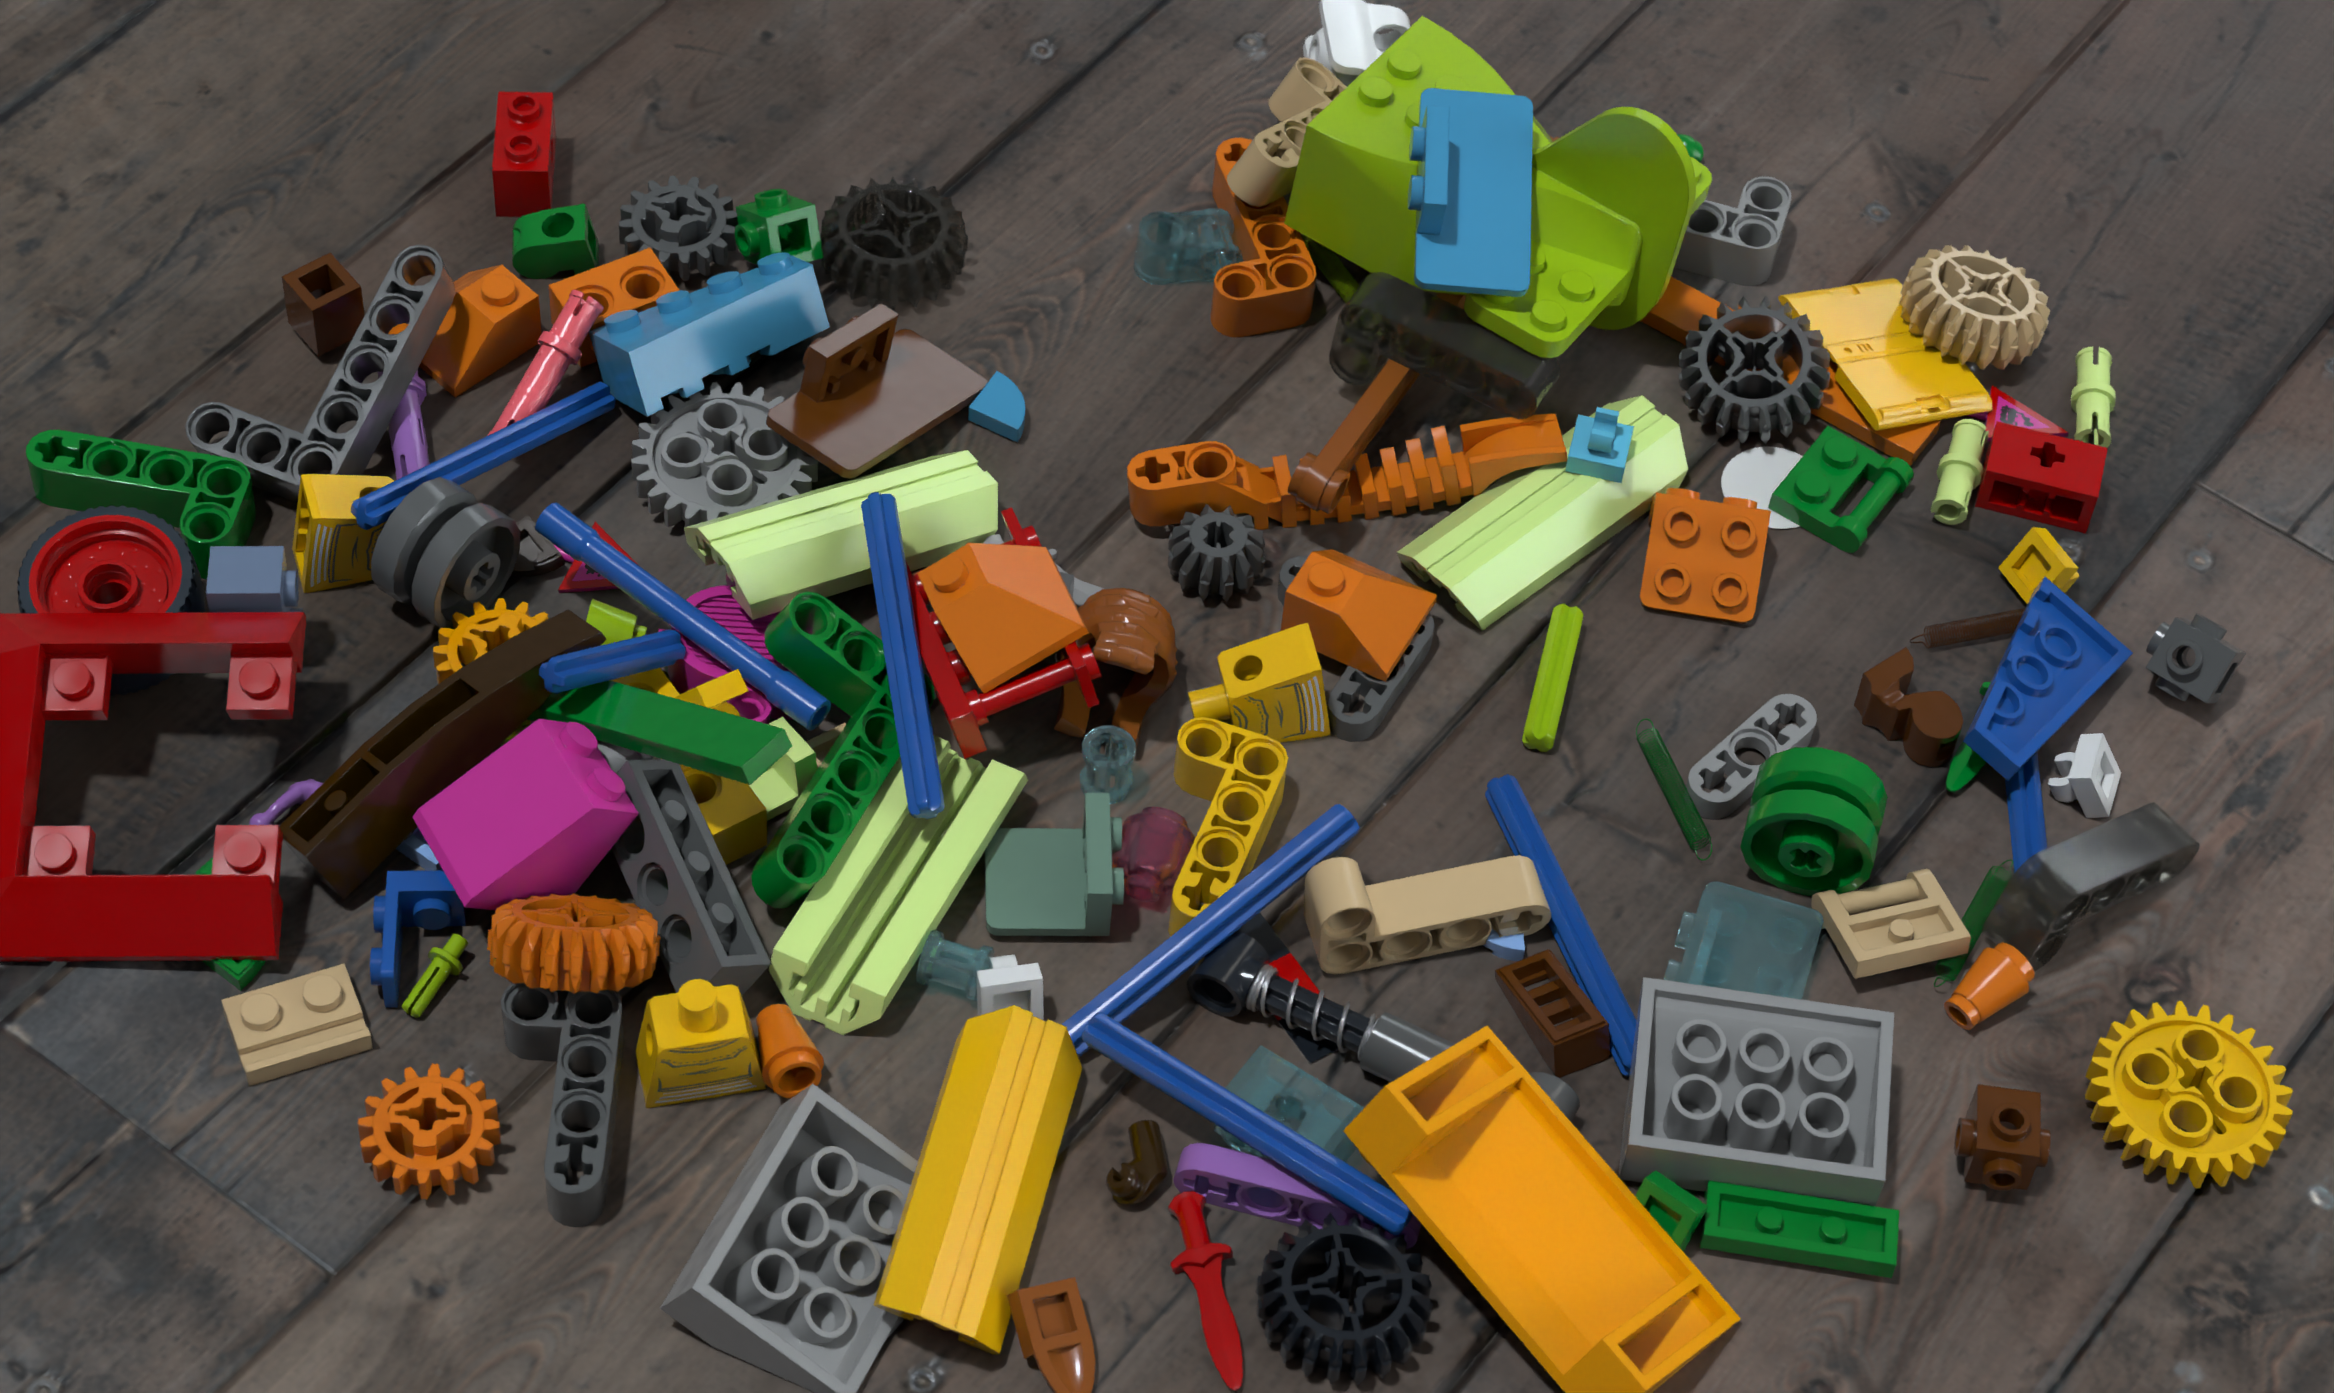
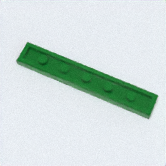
M611 680L559 693H552L545 703L527 718L531 721L546 719L567 723L577 722L585 725L599 741L748 785L756 781L792 747L783 728Z

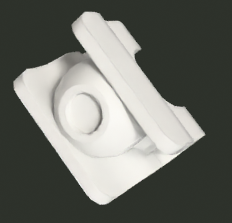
M1320 0L1319 11L1323 27L1315 35H1311L1305 40L1303 54L1304 57L1324 65L1348 87L1410 28L1409 18L1400 8L1393 6L1369 4L1363 0ZM1383 29H1394L1387 34L1377 33Z

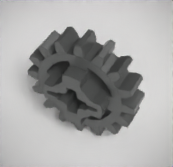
M675 175L670 176L668 186L661 187L654 180L648 181L647 194L633 190L630 193L631 205H622L620 208L619 240L620 244L625 245V256L651 247L668 274L670 275L671 271H679L683 281L689 280L690 270L698 269L703 275H710V263L712 261L725 266L728 263V251H736L738 248L735 240V227L738 225L736 211H733V199L731 196L719 198V186L716 184H712L705 189L699 188L698 177H692L687 185H679L677 177Z

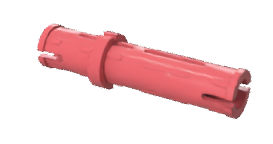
M577 290L571 291L568 301L550 332L543 331L537 341L539 346H541L493 430L487 436L546 407L569 365H577L582 356L579 348L598 315L604 310V307L590 296L585 301L582 299L584 293Z

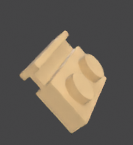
M345 963L221 1000L224 1016L249 1086L373 1049L371 1034L366 1027L363 1013Z

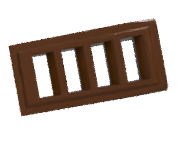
M1550 949L1495 970L1497 983L1543 1060L1556 1077H1564L1608 1058L1610 1055L1609 1023ZM1547 978L1550 981L1529 991L1524 988ZM1559 998H1560V1000H1557V1001L1552 1002V1003H1550V1004H1547V1005H1545V1006L1539 1007V1006H1541V1005H1543V1004H1546V1003H1548V1002H1551V1001H1553V1000H1556V999H1559ZM1572 1018V1020H1570V1021H1567V1022L1562 1023V1024H1560V1025L1554 1026V1025H1556V1024H1558V1023H1561V1022H1563V1021H1566V1020Z

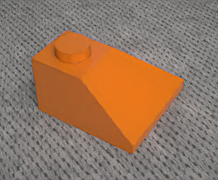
M503 265L468 272L453 282L455 286L453 302L419 365L421 369L455 398L536 346L542 334L539 295ZM398 324L388 334H398L405 330L408 324Z
M968 543L917 573L935 614L984 694L1089 633L1046 547Z
M1336 550L1312 551L1285 591L1281 631L1308 623L1316 652L1386 682L1435 605L1437 595Z

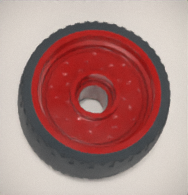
M99 506L95 509L89 508L83 512L78 511L72 516H66L65 519L55 522V525L50 526L46 529L45 533L38 536V540L34 541L31 549H28L26 552V557L22 560V567L19 569L17 589L20 613L205 612V595L200 572L185 540L164 519L134 507ZM175 673L112 674L110 695H126L130 692L136 693L142 689H149L150 686L158 685L159 682L167 680L170 675Z

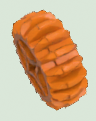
M551 893L545 897L531 895L525 900L514 899L498 907L495 914L492 915L491 929L488 930L487 950L490 951V965L494 967V972L512 983H525L530 989L540 987L549 989L551 992L561 990L570 991L575 994L578 991H590L597 994L601 990L619 991L624 987H635L651 978L655 970L657 956H659L660 936L657 935L658 921L653 918V914L645 909H640L634 903H621L617 898L603 899L598 898L596 895L588 897L578 896L573 893L571 895L558 896Z

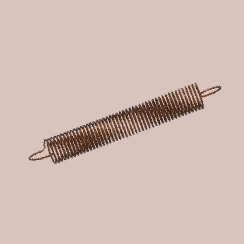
M2021 608L1925 626L1924 634L1916 636L1911 640L1924 635L1925 641L1929 646L1927 648L1929 649L2014 633L2024 610ZM1911 640L1909 641L1910 643H1920V642L1924 643L1923 641H1918V642H1911Z

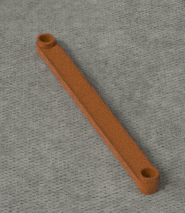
M1549 135L1553 142L1560 138L1558 136L1554 138ZM1439 292L1318 456L1310 452L1306 453L1298 464L1288 486V493L1296 497L1298 502L1317 512L1322 510L1327 514L1332 513L1347 488L1350 480L1349 471L1466 313L1464 310L1466 295Z

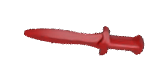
M1194 1191L1182 1192L1172 1199L1168 1206V1211L1178 1219L1186 1250L1177 1255L1170 1266L1174 1274L1185 1271L1192 1281L1199 1300L1206 1344L1213 1362L1227 1387L1237 1391L1241 1388L1243 1381V1355L1240 1335L1233 1312L1225 1296L1221 1275L1222 1260L1231 1259L1233 1252L1229 1245L1210 1242L1203 1216V1208L1206 1205L1207 1199Z

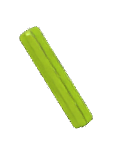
M1563 603L1553 608L1522 737V742L1528 749H1538L1541 752H1547L1553 748L1584 616L1581 609L1577 606L1568 607Z

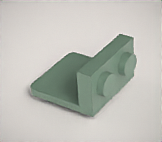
M1085 793L1082 829L998 828L985 849L986 929L989 933L996 936H1109L1112 905H1123L1124 869L1112 867V854L1122 853V818L1110 817V793Z

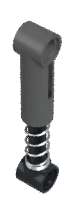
M1240 931L1233 933L1202 958L1186 982L1187 989L1192 998L1200 1006L1214 1014L1233 1017L1238 1015L1241 1010L1246 1011L1247 1009L1253 1012L1260 1011L1266 1018L1275 1014L1285 1019L1290 1029L1301 1026L1311 1031L1315 1041L1326 1038L1337 1043L1341 1053L1349 1050L1358 1053L1361 1069L1389 1082L1396 1080L1455 1045L1387 1012H1384L1375 1021V1014L1368 1018L1350 1010L1349 1002L1342 1006L1324 998V990L1316 994L1298 986V978L1293 983L1281 978L1277 968L1269 966V955L1264 947L1254 938ZM1544 1072L1529 1073L1572 1122L1580 1107V1100L1576 1092L1566 1082L1556 1076Z

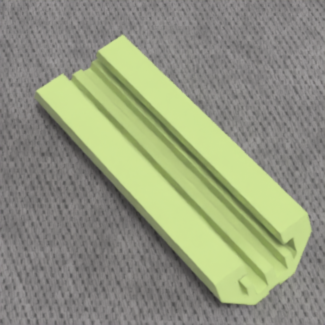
M1643 395L1606 404L1602 408L1619 411L1617 423L1634 426L1622 483L1565 471L1567 461L1520 469L1505 475L1396 553L1401 563L1421 580L1427 582L1431 579L1437 586H1444L1448 590L1450 597L1457 602L1455 604L1457 610L1483 631L1649 511L1656 492L1666 494L1667 488L1680 487L1688 471L1679 424L1665 414L1663 416L1655 409V405ZM1593 413L1589 417L1595 418V413ZM1575 427L1562 435L1567 451V459Z
M968 450L927 457L684 527L688 545L706 566L717 563L719 566H726L727 576L732 582L735 581L736 585L731 587L732 596L751 619L754 620L782 611L796 595L803 592H813L823 597H829L873 583L861 508L862 502L868 499L869 494L874 492L881 494L891 493L896 498L905 559L910 571L934 564L968 543H983L987 537L996 533L998 530V483L987 471L984 472L977 465L978 460Z
M934 735L945 808L942 812L938 813L937 817L932 819L913 818L908 809L901 758H898L830 868L814 885L773 948L769 972L793 1014L809 1021L812 1019L825 1024V1028L841 1035L877 1021L882 1017L1028 782L1024 772L995 760H991L988 767L985 768L980 761L971 757L968 760L959 757L956 751L950 749L949 741Z

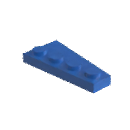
M2044 577L2032 593L1963 742L2009 781L2124 665L2133 652L2048 578Z

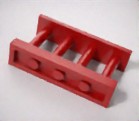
M1012 507L1001 511L1011 539L1002 543V545L1042 547L1033 525L1022 529ZM906 561L921 659L964 759L987 750L979 730V726L989 723L987 716L1060 686L1076 681L1087 707L1090 708L1099 704L1092 680L1101 677L1100 669L1089 644L1085 643L1077 646L1075 641L1061 649L1065 659L1001 684L985 694L983 692L978 694L976 689L964 693L962 685L971 682L969 677L971 673L957 649L946 652L944 645L952 641L935 612L929 613L926 606L931 605L919 579L918 572L912 574Z

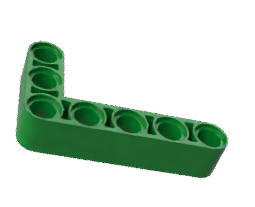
M803 592L796 595L767 626L764 634L765 645L769 653L780 664L850 715L851 718L754 866L751 878L756 895L764 903L774 908L782 909L793 906L826 874L900 757L882 640L827 598L813 592ZM924 673L930 709L935 698L934 687L930 678Z

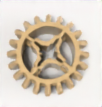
M1945 245L1942 251L1929 249L1925 257H1919L1915 265L1910 268L1905 279L1899 302L1903 307L1901 318L1910 323L1909 332L1914 335L1923 336V345L1925 347L1934 346L1941 350V357L1953 356L1958 358L1961 365L1966 361L1973 362L1983 370L1989 363L1998 369L2004 370L2008 363L2020 365L2026 356H2031L2043 338L2049 322L2050 310L2046 306L2048 296L2039 291L2040 282L2035 279L2026 278L2025 268H2014L2008 264L2007 257L2003 259L1995 258L1990 255L1988 250L1983 253L1974 252L1967 245L1961 251L1952 246Z

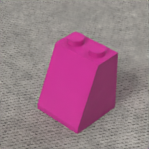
M536 720L418 808L412 816L465 908L496 910L498 907L514 899L525 900L531 895L545 897L551 893L558 896L575 894L639 814L625 792L623 780L612 771L597 746L598 741L595 735L585 725L577 722Z

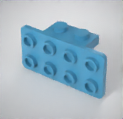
M1428 88L1422 92L1419 101V127L1412 126L1409 145V160L1418 161L1417 175H1411L1408 189V210H1416L1414 281L1418 287L1427 290L1521 297L1527 293L1530 285L1533 103L1528 97Z

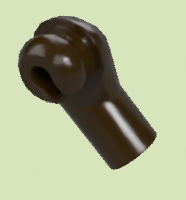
M1141 1120L1128 1128L1133 1160L1129 1163L1123 1162L1121 1164L1122 1170L1119 1172L1113 1167L1108 1172L1106 1185L1118 1203L1127 1205L1142 1203L1168 1175L1160 1127L1154 1120Z

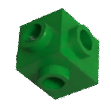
M772 189L757 193L754 196L755 202L736 207L738 225L735 227V240L739 251L744 256V260L758 265L757 262L763 257L782 252L789 253L806 262L823 258L815 204L790 196L787 190Z

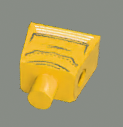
M301 475L292 550L304 593L373 580L371 578V558L377 538L386 522L369 530L362 529L357 525L356 517L351 513V505L353 501L394 482L393 479L388 476Z
M1308 623L1300 624L1222 651L1217 656L1221 684L1188 692L1193 719L1200 717L1219 721L1229 719L1231 725L1271 737L1280 743L1331 735L1322 669Z
M693 979L685 982L680 987L678 993L654 996L647 1001L635 1050L646 1109L765 1089L754 1029L738 986L728 984L714 987L706 980Z

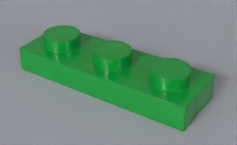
M1708 1180L1704 1195V1203L1708 1205V1208L1702 1218L1700 1248L1892 1278L1897 1263L1899 1210Z

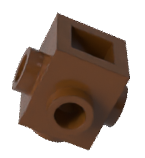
M1977 1084L1965 1118H1959L1955 1133V1155L1964 1157V1182L1984 1184L1991 1189L2002 1191L2028 1189L2036 1167H2046L2050 1152V1130L2041 1129V1093Z

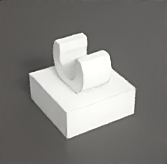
M2103 733L2081 734L2075 753L2066 752L2056 755L2054 761L2061 776L2064 778H2050L2048 786L2057 801L2069 802L2078 799L2086 818L2109 817L2121 771Z
M1012 954L990 957L991 969L976 971L978 1016L1016 1005L1032 1012V1016L1044 1020L1043 977L1038 963L1018 965L1015 955Z

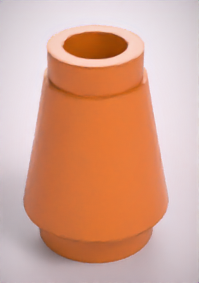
M2001 942L1994 948H1984L1951 997L1944 1003L1946 1013L1959 1027L1971 1030L1976 1024L1983 1022L2029 992V983L2035 977L2033 967L2027 958L2010 944Z
M774 1004L764 1008L756 1018L764 1083L773 1089L777 1095L784 1098L794 1097L811 1084L818 1086L822 1078L823 1057L797 1018L793 1015L791 1008L784 1004Z

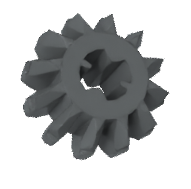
M1207 503L1200 515L1185 512L1183 519L1180 521V526L1173 527V532L1169 536L1168 550L1170 552L1168 555V567L1170 575L1179 577L1182 592L1196 588L1199 589L1202 602L1210 594H1219L1226 603L1233 594V591L1248 595L1250 587L1253 586V580L1260 579V574L1264 570L1265 556L1263 554L1265 540L1263 538V531L1254 529L1251 515L1234 517L1231 505L1223 513L1214 512Z

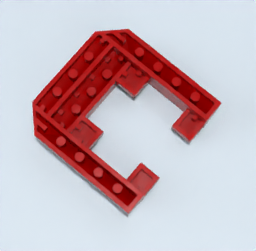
M304 612L0 613V962L211 961V959L216 958L233 959L234 961H242L243 959H279L283 900L278 893L283 833L279 825H216L211 875H92L96 834L91 826H35L46 720H108L112 674L229 673L226 711L231 720L293 719L296 674L302 673L306 629V615Z

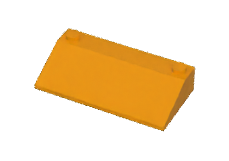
M1488 1026L1483 1027L1387 1084L1343 1130L1358 1148L1363 1159L1375 1168L1403 1203L1407 1205L1409 1210L1565 1393H1652L1741 1319Z

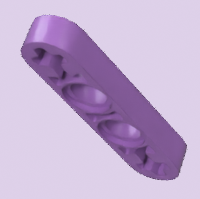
M1196 1143L1184 1147L1173 1178L1175 1187L1181 1193L1194 1191L1203 1195L1207 1199V1204L1298 1227L1306 1219L1318 1229H1322L1323 1220L1329 1213L1333 1215L1338 1225H1348L1349 1220L1357 1213L1271 1159L1211 1144ZM1357 1213L1361 1222V1228L1371 1230L1376 1225ZM1413 1214L1407 1227L1399 1235H1393L1385 1230L1384 1238L1390 1240L1404 1234L1405 1241L1407 1242L1406 1249L1411 1248L1418 1240L1422 1224Z

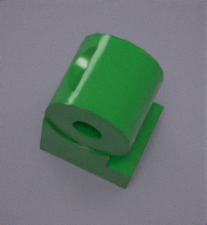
M579 204L541 210L540 212L523 215L517 219L513 225L512 261L515 270L524 277L545 279L552 277L558 271L573 269L575 275L598 267L599 240L586 205Z

